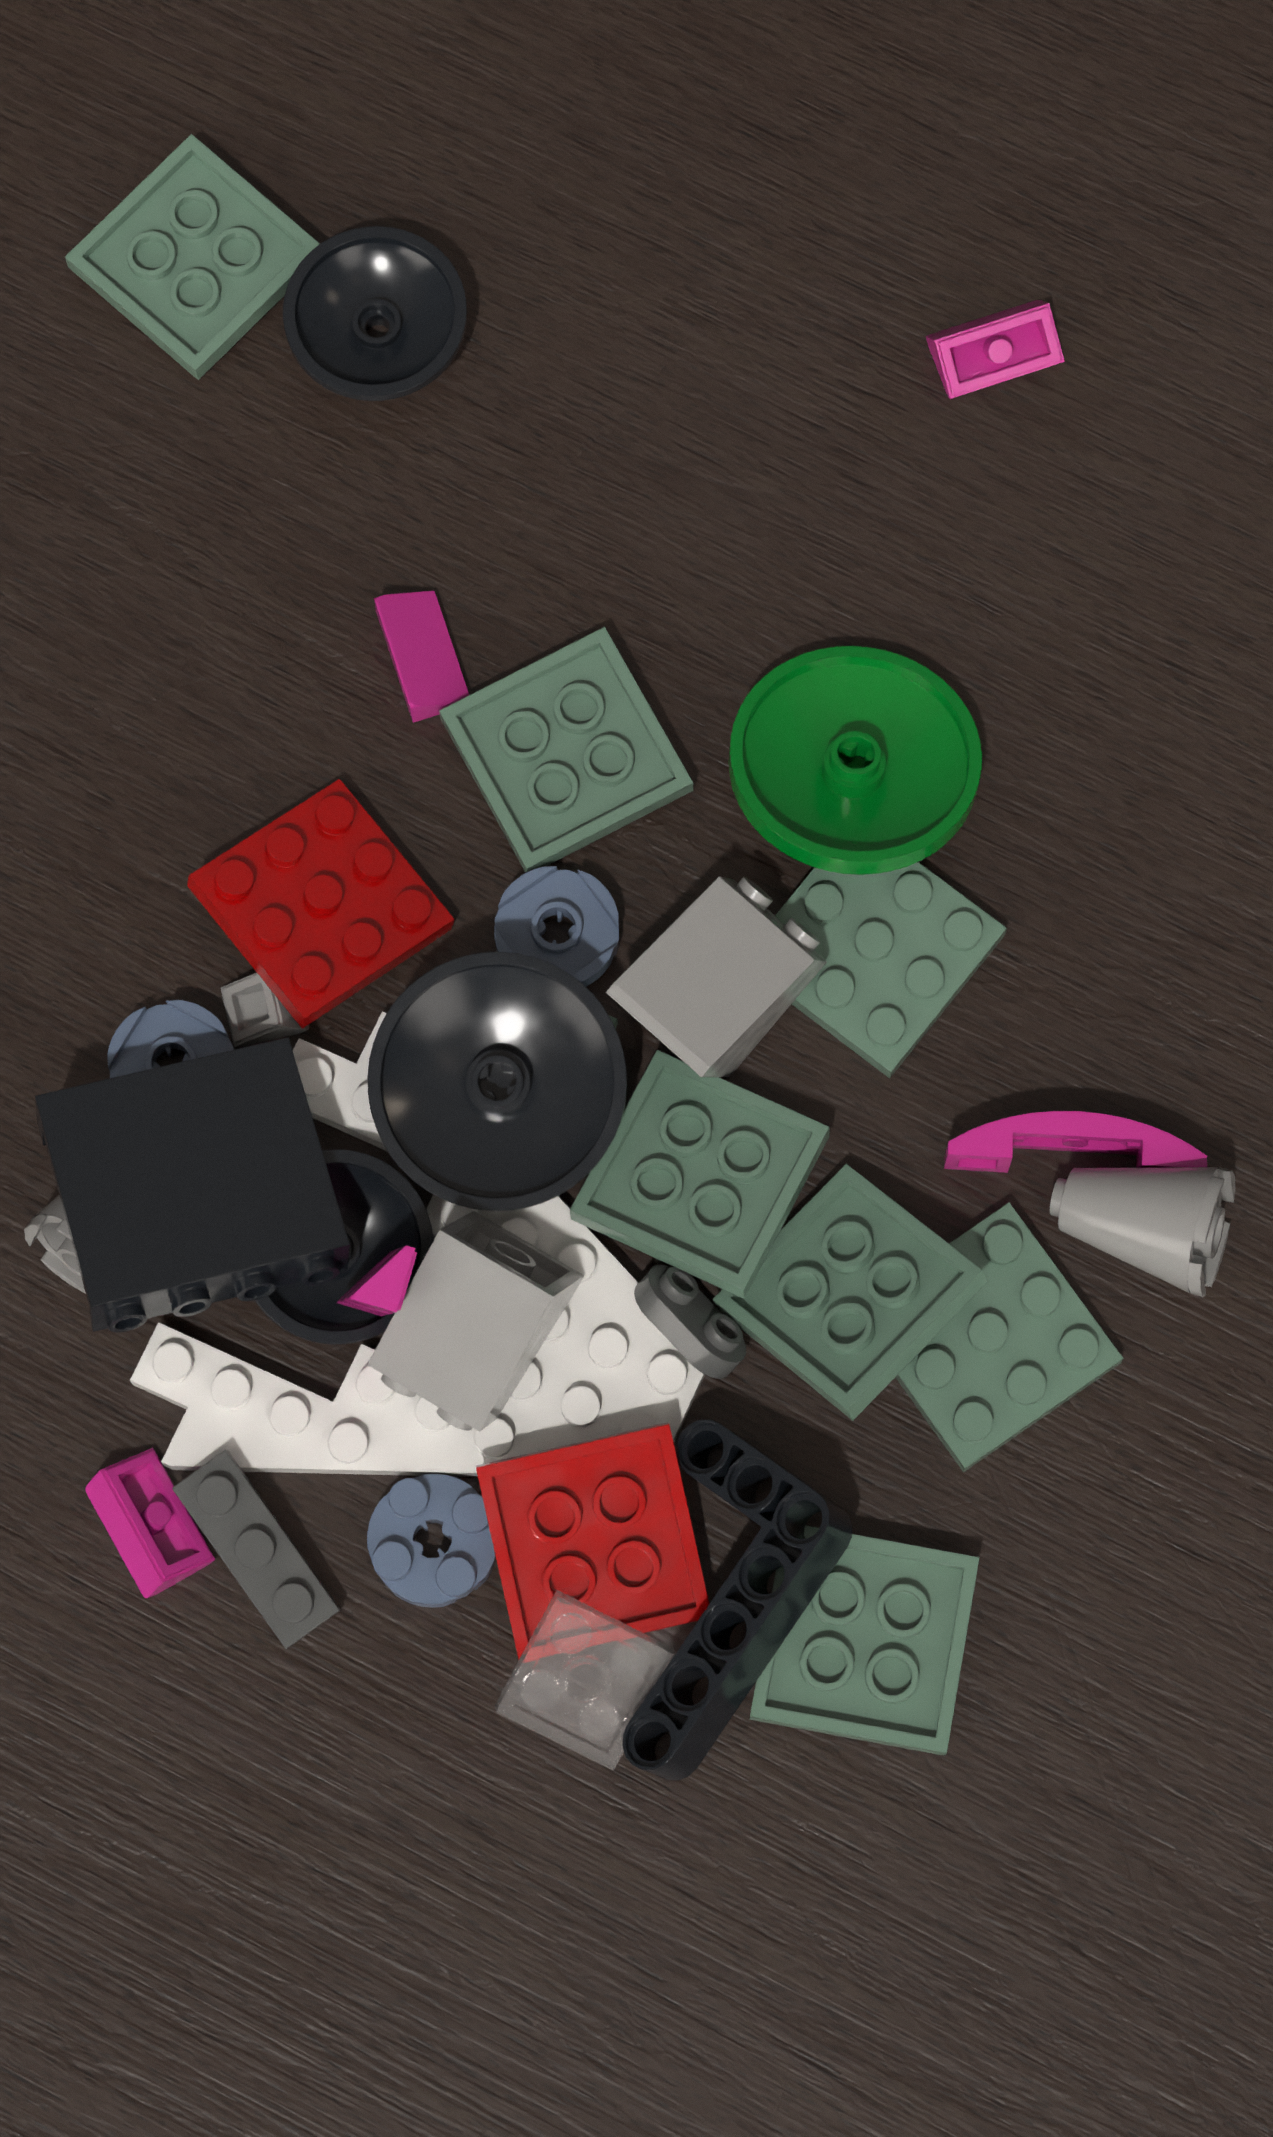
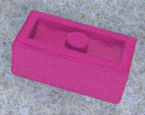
M1042 300L1031 301L926 336L932 358L947 396L950 399L1065 362L1050 304Z
M435 591L385 594L374 598L376 613L412 722L440 715L439 710L469 696Z
M403 1246L390 1251L352 1286L337 1303L379 1316L400 1311L417 1256L416 1248Z
M154 1448L99 1470L85 1488L87 1496L144 1598H150L210 1565L215 1560L192 1516L173 1491L174 1484Z

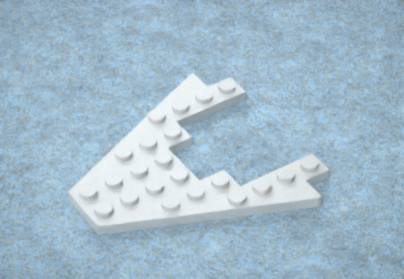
M381 1013L357 1063L299 1038L293 1049V1054L312 1118L387 1151L378 1134L371 1114L367 1080L373 1042L387 1013ZM433 1194L426 1209L432 1226L433 1239H435L441 1228L475 1211L584 1275L577 1290L498 1418L480 1432L474 1428L469 1431L456 1428L437 1414L438 1407L421 1396L416 1394L415 1397H407L387 1387L381 1380L383 1374L367 1365L375 1350L363 1344L360 1345L345 1379L332 1402L158 1322L130 1381L134 1386L186 1409L161 1461L165 1467L172 1470L196 1471L224 1450H228L243 1472L405 1476L443 1474L452 1477H478L476 1465L666 1422L670 1424L673 1442H675L705 1374L693 1367L644 1315L637 1305L634 1296V1290L638 1282L586 1226L571 1220L570 1208L559 1196L542 1204L524 1209L486 1211L459 1206Z

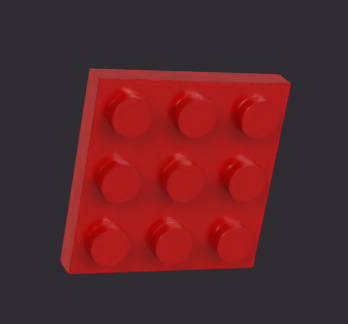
M340 779L191 873L187 883L188 888L302 1029L452 930L455 920Z
M668 1422L476 1465L519 1661L698 1621L708 1607V1595Z

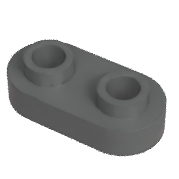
M656 1265L636 1285L634 1296L640 1310L698 1371L712 1378H725L745 1358L746 1345L740 1327L734 1320L722 1314L699 1290L697 1282L689 1273L676 1267Z

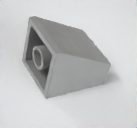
M719 876L606 991L611 998L700 1077H730L827 963L815 951V948L820 944L818 938L793 918H790L786 924L780 921L767 909L773 901L771 897L745 876L738 883L734 879Z
M472 1211L438 1231L406 1291L401 1310L394 1314L367 1365L382 1373V1382L393 1391L407 1397H415L417 1394L438 1407L437 1414L450 1425L467 1431L474 1428L480 1432L498 1418L577 1290L584 1275L481 1214Z

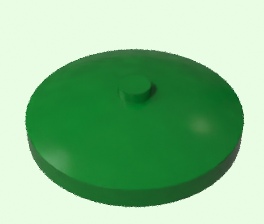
M836 646L814 650L789 659L766 674L752 688L740 706L733 724L728 765L730 781L736 800L745 817L766 841L779 851L806 865L835 873L865 875L891 872L908 867L934 854L947 844L964 824L973 807L982 770V750L977 727L966 705L957 693L930 669L900 654L882 649L861 646Z

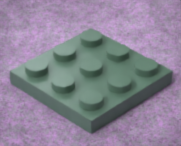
M191 134L65 256L69 269L199 380L285 295L288 283L297 266L320 243Z
M605 627L439 710L443 725L525 873L536 868L546 867L693 791V781Z
M919 862L891 872L865 875L841 874L814 868L775 915L784 924L790 918H793L814 934L820 941L815 951L827 961L792 1005L888 1078L892 1077L1002 940L1007 930L1005 926Z
M657 1050L624 1109L622 1120L613 1142L598 1165L588 1175L570 1208L571 1220L745 1299L830 1137V1127L719 1077H700L685 1062Z
M845 1164L780 1230L745 1299L722 1289L713 1298V1301L721 1313L734 1320L744 1332L853 1421L988 1281L981 1268L849 1165Z
M1007 1203L949 1243L981 1268L988 1282L895 1377L963 1473L1114 1369L1124 1359L1010 1203Z
M805 1525V1539L812 1537L819 1528ZM852 1534L847 1549L756 1681L749 1720L945 1756L948 1749L980 1557ZM783 1566L776 1569L772 1593L781 1586L784 1580Z

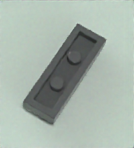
M228 1450L218 1454L172 1488L285 1649L290 1648L341 1611V1608Z

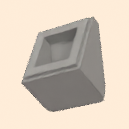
M257 972L221 987L231 1037L236 1048L296 1035L309 1029V1025L303 1029L298 1025Z

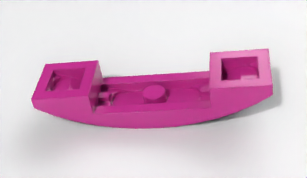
M1082 1111L1036 1112L989 1122L948 1141L944 1156V1169L1008 1173L1012 1161L1013 1148L1136 1155V1168L1207 1167V1155L1168 1132L1123 1117Z

